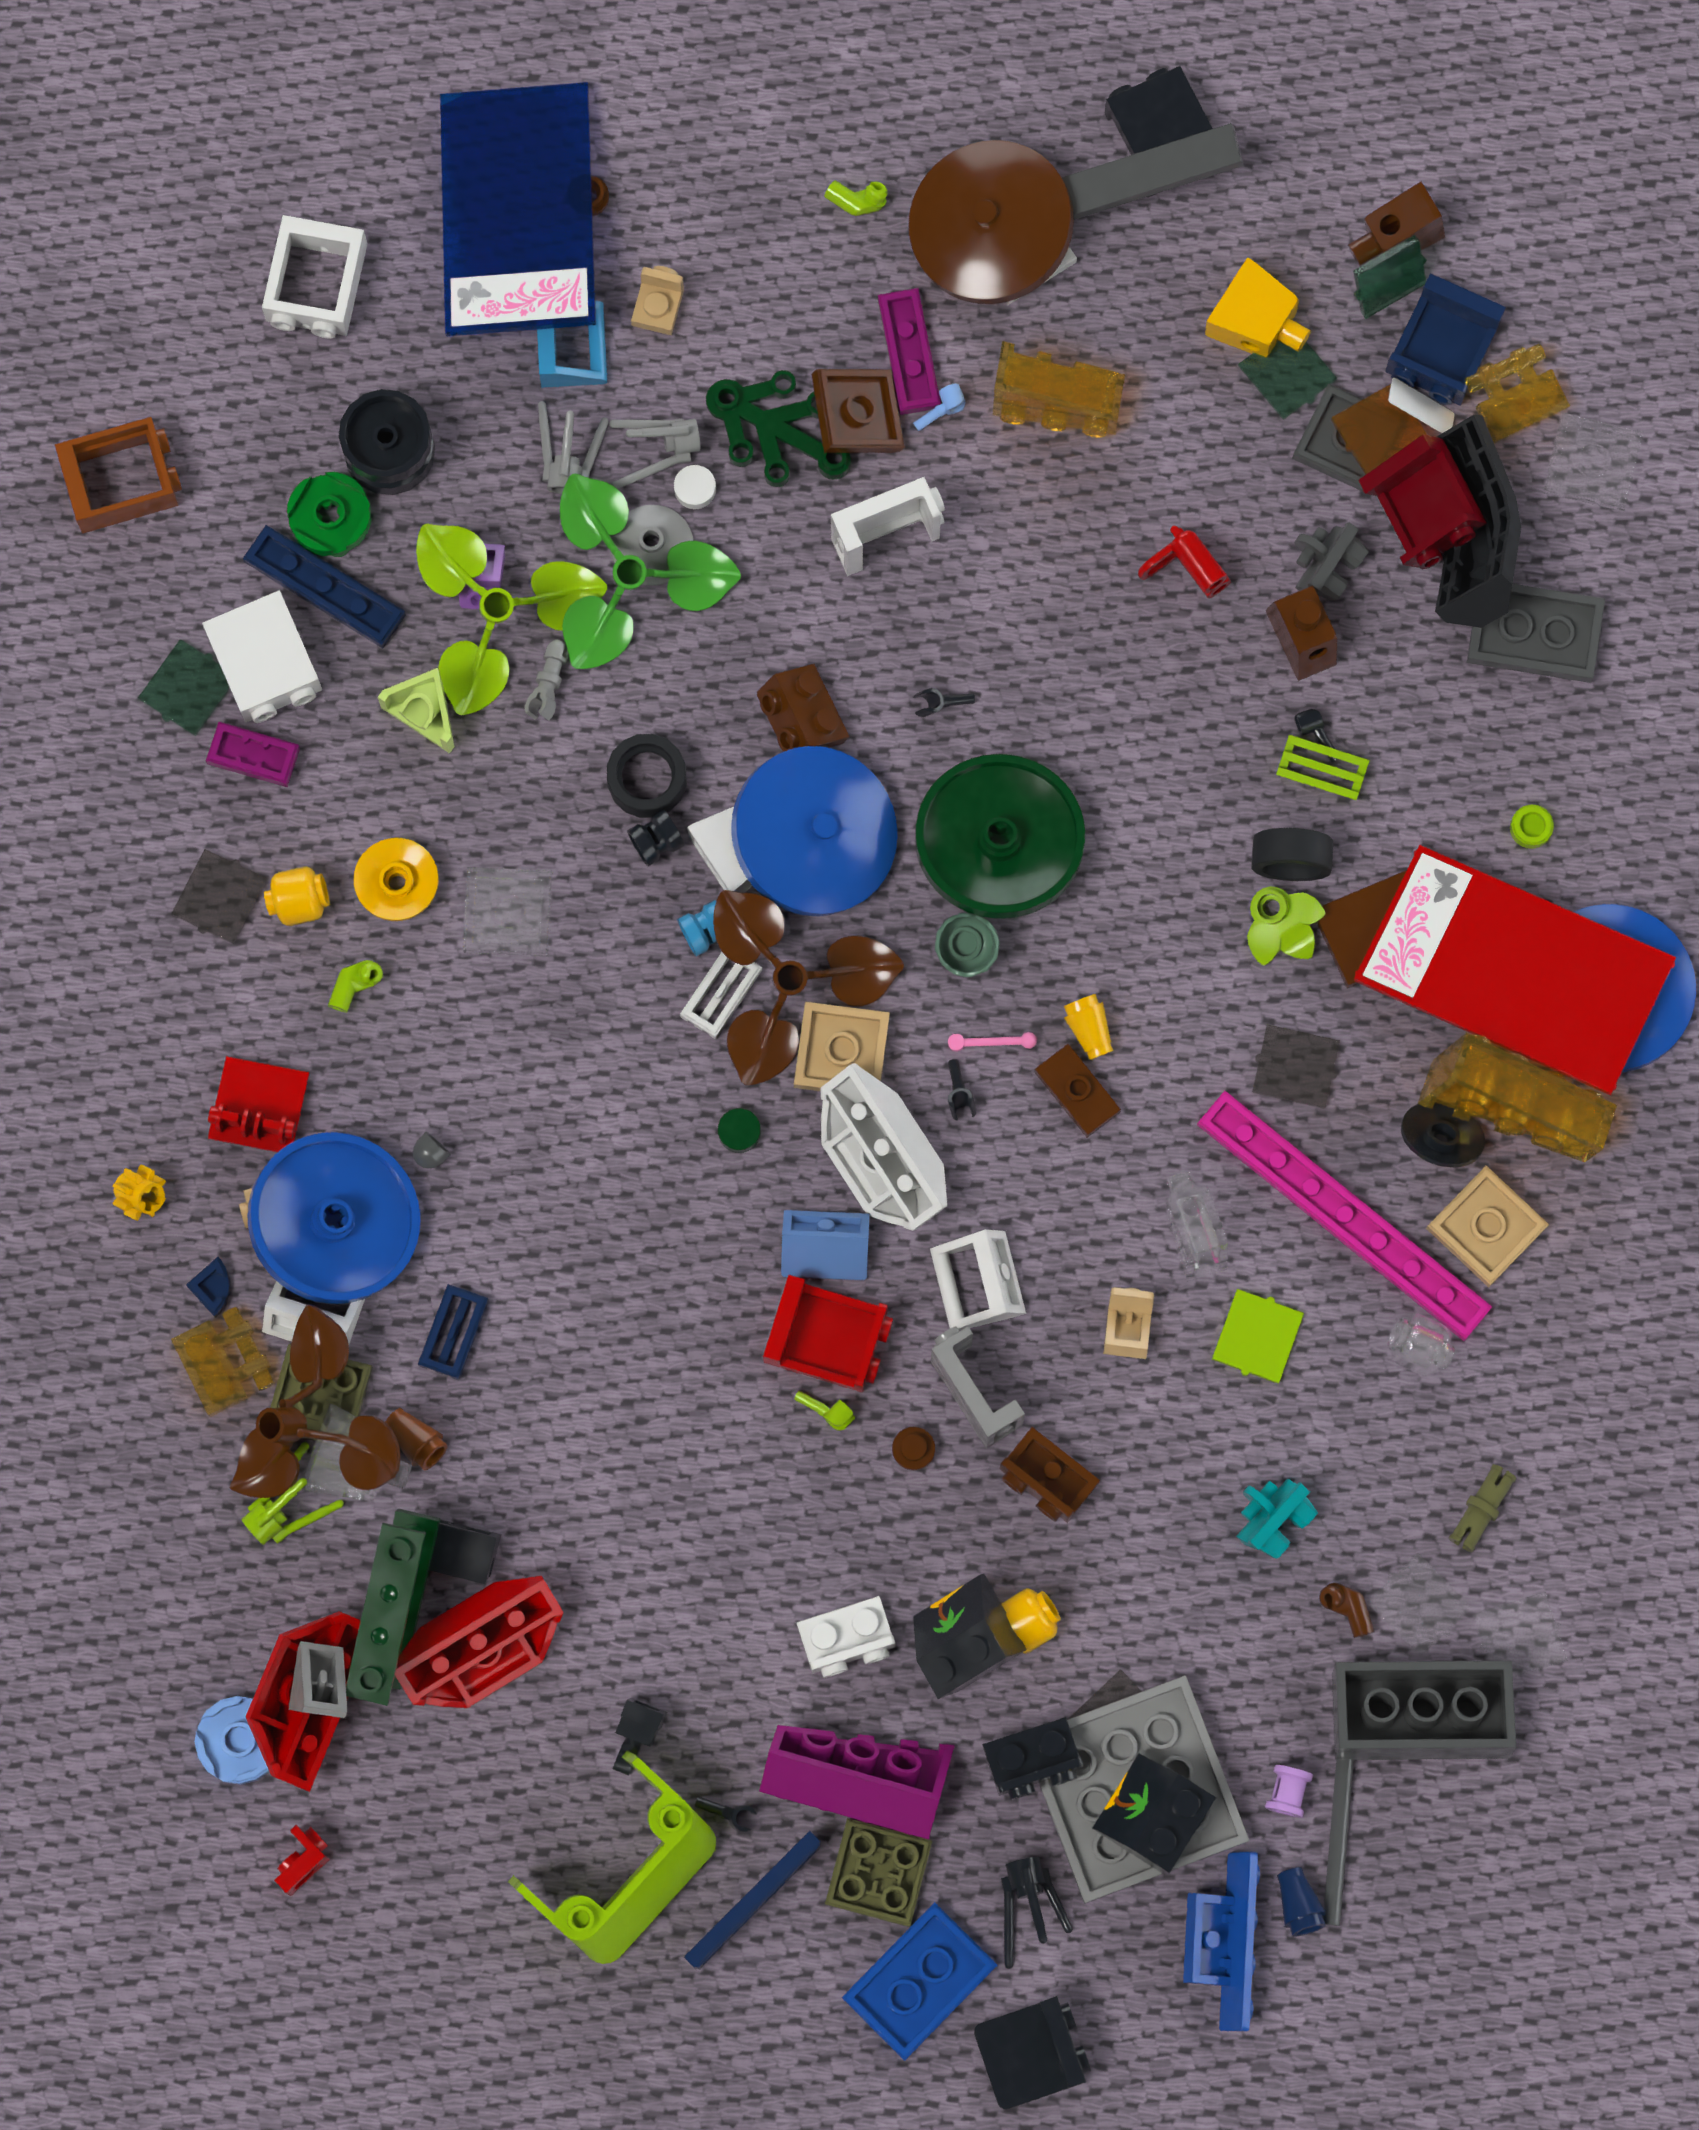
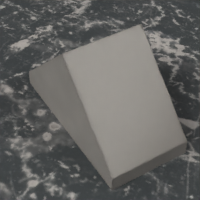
M300 1641L288 1710L340 1718L346 1717L347 1698L343 1647Z

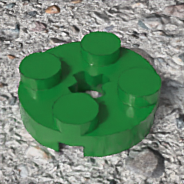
M325 472V475H320L313 479L312 476L304 479L293 490L288 501L289 527L294 537L303 548L317 555L333 557L346 555L364 540L371 526V506L362 486L350 476L339 472ZM332 505L337 506L338 520L330 521L329 523L322 522L323 517L319 513L320 509L329 510Z

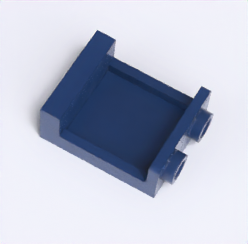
M1430 273L1395 351L1392 352L1388 360L1385 372L1391 374V378H1396L1412 388L1415 385L1428 391L1429 396L1441 404L1451 405L1453 402L1461 406L1502 321L1506 307Z

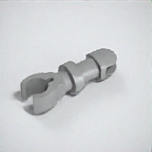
M553 640L548 644L543 657L546 660L544 669L539 671L536 677V682L539 685L530 694L525 704L526 714L534 720L538 718V712L548 721L555 713L554 690L560 688L562 681L561 677H559L562 665L566 664L569 656L566 644H563L560 640Z

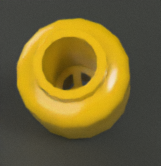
M307 866L274 874L270 883L271 890L264 891L265 904L269 915L277 914L280 922L286 926L318 920L323 915L324 907L330 905L329 893L323 875L321 873L316 874L313 869Z
M1026 1588L1001 1603L1012 1629L1027 1649L1023 1652L1024 1654L1032 1652L1056 1636L1058 1630L1056 1623L1061 1618L1054 1603L1044 1591L1037 1593L1032 1589Z

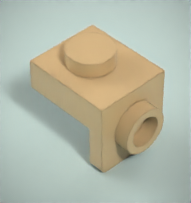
M1114 1287L1111 1289L1103 1354L1140 1359L1147 1358L1154 1301L1153 1292L1141 1291L1136 1288L1124 1289Z

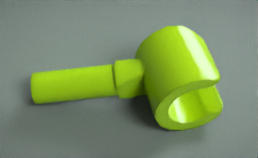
M800 1390L795 1395L794 1400L816 1411L837 1431L844 1430L855 1419L853 1411L840 1399L829 1409L824 1403Z

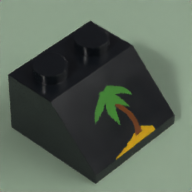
M984 1573L913 1616L916 1661L937 1699L959 1692L1027 1650L1022 1640L1012 1629L1007 1619L1006 1611Z
M1139 1753L1092 1829L1167 1876L1216 1797L1179 1773Z

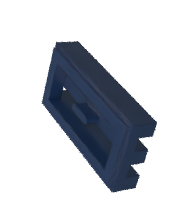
M447 1284L418 1366L459 1380L489 1299ZM455 1296L461 1298L437 1362L431 1360V1356ZM470 1302L475 1303L476 1306L453 1367L448 1366L447 1362Z

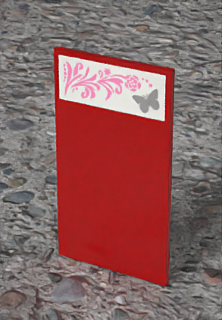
M1419 845L1418 849L1414 851V857L1359 969L1355 972L1354 981L1611 1096L1612 1092L1617 1088L1616 1084L1671 969L1675 967L1676 957Z

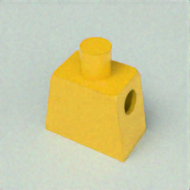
M1247 257L1207 319L1205 335L1256 356L1268 358L1279 341L1299 352L1305 345L1311 330L1293 320L1298 309L1299 299L1256 262Z

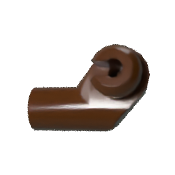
M1330 1583L1320 1591L1319 1599L1321 1605L1326 1609L1346 1616L1354 1638L1375 1632L1364 1596L1360 1592L1340 1583Z

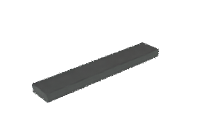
M1230 123L1062 177L1069 191L1073 205L1074 220L1239 168L1244 166L1235 128Z

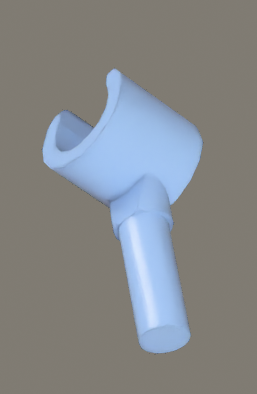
M959 384L948 385L939 391L942 404L935 406L934 409L913 422L918 431L940 416L955 414L964 409L966 402Z

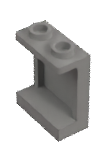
M955 1326L934 1340L936 1345L931 1351V1363L987 1449L1022 1427L1025 1413L1016 1399L996 1412H992L957 1355L972 1346L973 1333L969 1326L961 1331Z

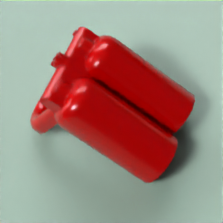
M1172 526L1170 529L1175 537L1173 541L1148 559L1138 570L1139 578L1145 580L1178 558L1209 599L1223 591L1231 583L1228 575L1197 534L1191 530L1184 531L1181 527L1178 528L1177 526Z

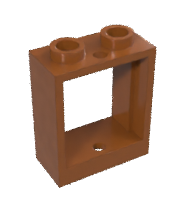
M152 417L54 444L75 518L82 534L179 506L175 492L182 490L175 466L167 467L164 454L171 452L164 428L156 430ZM149 443L162 490L93 510L80 462Z

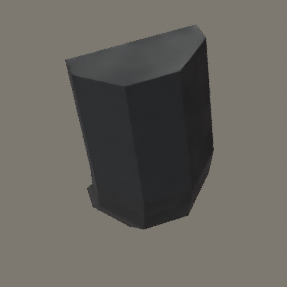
M1472 415L1437 437L1443 438L1487 523L1475 531L1476 536L1471 541L1458 547L1453 546L1444 552L1445 557L1435 612L1446 623L1482 628L1508 613L1519 547L1521 522L1515 493L1482 415Z

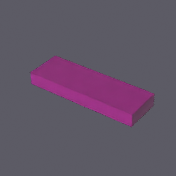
M914 288L878 295V304L900 415L932 410L935 406L940 405L941 401L919 289Z

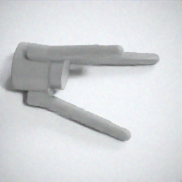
M540 401L538 403L544 463L542 481L548 482L547 490L550 492L562 494L570 475L579 474L589 478L609 420L605 417L601 419L581 467L579 466L580 459L571 456L574 412L571 410L567 411L561 455L555 456V461L553 462L546 403Z
M696 419L611 420L609 422L610 427L629 429L626 431V436L629 438L663 436L666 452L674 451L675 455L614 481L611 485L619 489L673 465L691 462L690 453L698 452L701 449Z

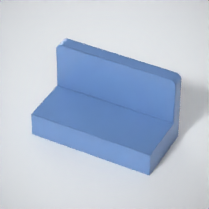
M784 1210L781 1275L783 1277L792 1275L799 1278L865 1280L867 1278L870 1214Z

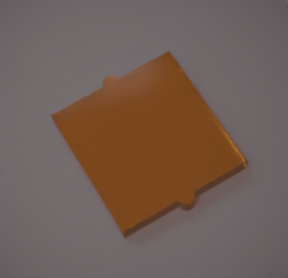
M1391 384L1331 418V421L1346 443L1345 450L1352 452L1365 474L1421 435H1427L1417 418L1388 401Z

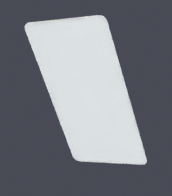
M1392 378L1388 398L1391 404L1441 433L1452 428L1455 414L1451 410L1400 380Z

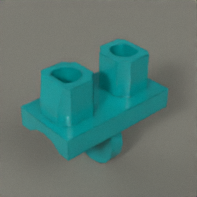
M1286 1479L1279 1488L1271 1481H1268L1260 1491L1248 1485L1244 1489L1243 1494L1250 1503L1243 1509L1241 1514L1249 1522L1236 1537L1246 1546L1260 1550L1272 1558H1279L1290 1544V1541L1278 1530L1282 1523L1288 1518L1296 1527L1303 1529L1318 1514L1310 1500L1306 1497L1310 1491L1302 1483L1296 1484L1290 1479Z

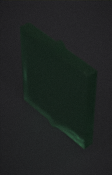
M1415 235L1353 271L1357 289L1354 292V296L1359 301L1361 314L1365 319L1425 285L1424 264L1427 260L1421 253L1420 242Z
M1278 341L1268 358L1252 353L1238 364V367L1283 420L1304 404H1312L1316 395L1326 389L1328 384H1332L1337 380V377L1307 342L1297 352Z
M180 639L138 699L162 714L165 722L171 720L196 736L230 687L221 666L213 661L212 654L207 653L204 655Z

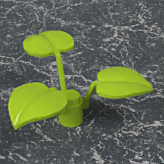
M424 524L419 531L416 546L417 562L421 576L427 586L439 595L454 597L467 584L481 596L479 612L487 621L479 647L471 641L456 642L444 651L439 661L438 669L444 692L450 700L455 713L458 715H468L483 709L494 701L504 689L509 677L508 659L499 650L487 649V645L494 625L506 621L512 614L514 606L537 604V615L541 622L554 630L563 631V619L572 603L586 596L602 598L607 591V584L597 574L583 566L563 561L547 563L533 573L531 587L536 596L512 598L510 593L502 588H492L487 591L472 579L479 576L487 564L486 547L478 535L469 529L459 526Z

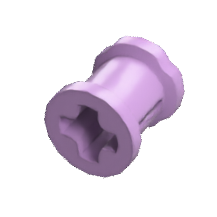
M1275 1765L1273 1772L1277 1774L1272 1798L1266 1801L1265 1808L1284 1815L1303 1818L1304 1811L1301 1808L1306 1784L1312 1781L1313 1774L1288 1766Z

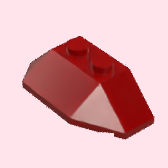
M542 1576L493 1582L421 1626L399 1655L395 1676L413 1705L424 1706L428 1704L439 1707L469 1708L543 1662L554 1637L557 1624L560 1623L564 1612Z
M339 1611L279 1634L245 1716L272 1777L310 1792L340 1717L288 1710L300 1641L343 1647L345 1683L347 1684L361 1620Z

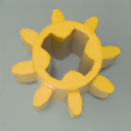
M142 1164L138 1167L137 1173L125 1168L124 1173L117 1178L112 1186L114 1187V1195L116 1197L113 1205L123 1210L124 1215L136 1221L139 1220L142 1212L153 1217L166 1200L162 1187L166 1181L155 1175V1170Z

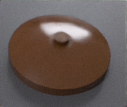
M1004 140L972 143L942 158L921 181L914 195L909 214L910 243L914 255L926 275L934 284L949 295L977 304H997L1012 301L1041 286L1056 271L1064 259L1071 242L1074 226V211L1071 197L1055 167L1035 150Z

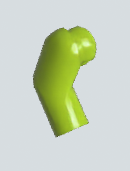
M834 180L826 190L824 197L847 213L859 216L881 210L887 202L888 191L885 185L875 181L866 186V189L853 192L840 182Z

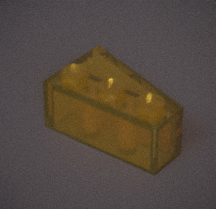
M1002 341L994 388V416H1000V420L1016 425L1023 424L1025 420L1039 422L1043 428L1052 431H1063L1066 427L1082 429L1085 435L1101 438L1107 436V433L1116 435L1125 374L1077 361L1073 367L1051 363L1052 354L1039 351L1036 358L1015 353V344Z

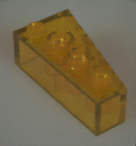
M1467 1032L1433 1059L1418 1101L1419 1105L1431 1109L1435 1102L1454 1108L1452 1116L1468 1122L1471 1116L1491 1121L1495 1125L1494 1131L1507 1136L1531 1135L1533 1145L1582 1162L1588 1161L1603 1150L1617 1108L1616 1104L1605 1100L1599 1092L1576 1086L1568 1082L1560 1073L1543 1070L1529 1063V1060L1523 1055L1508 1053L1492 1045L1487 1038L1476 1034L1471 1035Z

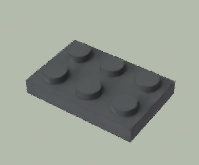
M1513 584L1508 613L1482 628L1472 627L1466 663L1591 683L1594 678L1605 599Z

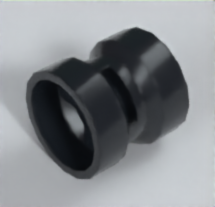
M664 809L652 815L651 822L645 825L637 824L627 830L633 846L648 867L659 861L660 855L664 852H674L685 845L678 829Z

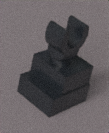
M633 1698L627 1699L615 1732L626 1738L618 1753L613 1770L628 1776L632 1773L633 1767L622 1756L628 1750L638 1757L642 1744L649 1747L654 1744L657 1733L662 1728L666 1718V1711Z

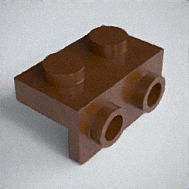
M815 664L776 673L757 691L761 709L767 715L777 736L778 744L783 751L805 746L830 748L843 744L850 737Z
M1033 1427L1030 1428L1010 1455L1005 1457L999 1468L1005 1473L1001 1478L1004 1483L1020 1495L1026 1490L1038 1499L1039 1502L1035 1506L1054 1522L1060 1517L1068 1523L1100 1483L1097 1477Z

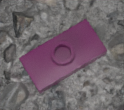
M218 722L206 763L288 788L300 746L299 744Z

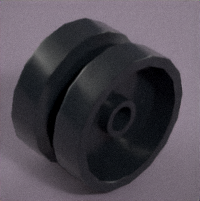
M380 389L365 393L349 405L341 418L339 441L349 473L362 487L376 494L395 495L413 489L425 479L433 465L435 445L426 412L414 398L395 390Z

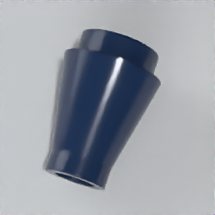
M1302 1867L1288 1869L1279 1873L1277 1878L1280 1884L1284 1927L1290 1928L1293 1937L1307 1935L1325 1927L1326 1924L1323 1916L1326 1915V1911L1307 1881Z

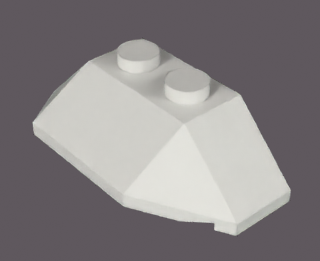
M855 1063L850 1064L821 1087V1099L823 1100L821 1112L822 1146L865 1213L870 1214V1217L904 1226V1228L914 1231L947 1207L944 1164L898 1093Z

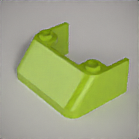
M628 1750L622 1758L661 1793L650 1806L647 1821L651 1831L662 1842L607 1903L600 1907L588 1896L573 1895L565 1899L553 1912L514 1875L508 1881L511 1886L591 1960L601 1964L612 1963L622 1956L708 1861L716 1848V1836L712 1828L640 1758Z

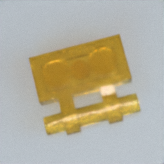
M1536 344L1528 349L1520 347L1510 352L1509 358L1494 365L1490 362L1477 368V373L1465 378V384L1468 386L1467 389L1470 393L1484 388L1489 399L1479 403L1475 408L1478 414L1483 416L1494 444L1570 407L1553 370L1550 369L1537 376L1533 368V364L1546 358L1544 349L1540 344ZM1517 372L1522 383L1504 391L1500 380Z
M233 1307L222 1313L228 1329L220 1334H217L212 1322L208 1320L171 1339L209 1417L248 1399L241 1383L252 1377L259 1391L274 1385L268 1370L271 1365L266 1354H260L251 1336L254 1330L249 1320L243 1319L238 1307ZM236 1343L245 1363L234 1369L225 1348Z

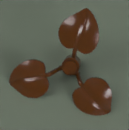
M723 890L717 898L713 924L719 948L728 959L739 965L752 964L762 953L775 967L772 982L775 989L779 992L770 1017L763 1011L749 1010L736 1017L728 1030V1053L744 1085H755L768 1081L781 1073L792 1062L799 1045L798 1030L792 1023L777 1019L787 996L796 995L805 988L807 980L832 977L831 989L840 1001L851 1006H865L878 1000L904 968L903 961L893 950L881 942L863 936L843 937L829 947L827 961L831 969L806 971L799 962L791 960L781 962L768 949L776 945L784 933V917L778 906L764 896Z
M306 1305L294 1331L290 1349V1365L295 1378L299 1382H312V1384L289 1399H281L279 1402L280 1408H266L259 1413L256 1420V1428L249 1433L242 1445L237 1470L229 1487L231 1490L242 1495L254 1498H272L282 1495L297 1481L300 1464L295 1454L290 1451L293 1442L298 1441L300 1438H313L345 1444L339 1457L340 1470L344 1479L357 1489H377L396 1478V1474L399 1471L401 1458L399 1444L394 1432L383 1420L369 1415L358 1416L351 1422L348 1437L343 1434L308 1430L306 1417L293 1407V1405L320 1389L323 1379L332 1380L339 1377L348 1362L349 1343L345 1332L339 1324L314 1305Z

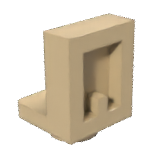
M654 266L653 269L643 267L641 286L631 325L672 335L684 292L683 277L677 275L675 270L665 266Z

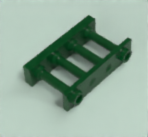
M398 1508L395 1511L393 1525L382 1523L346 1684V1696L387 1706L392 1688L402 1689L395 1676L399 1655L416 1631L440 1518Z

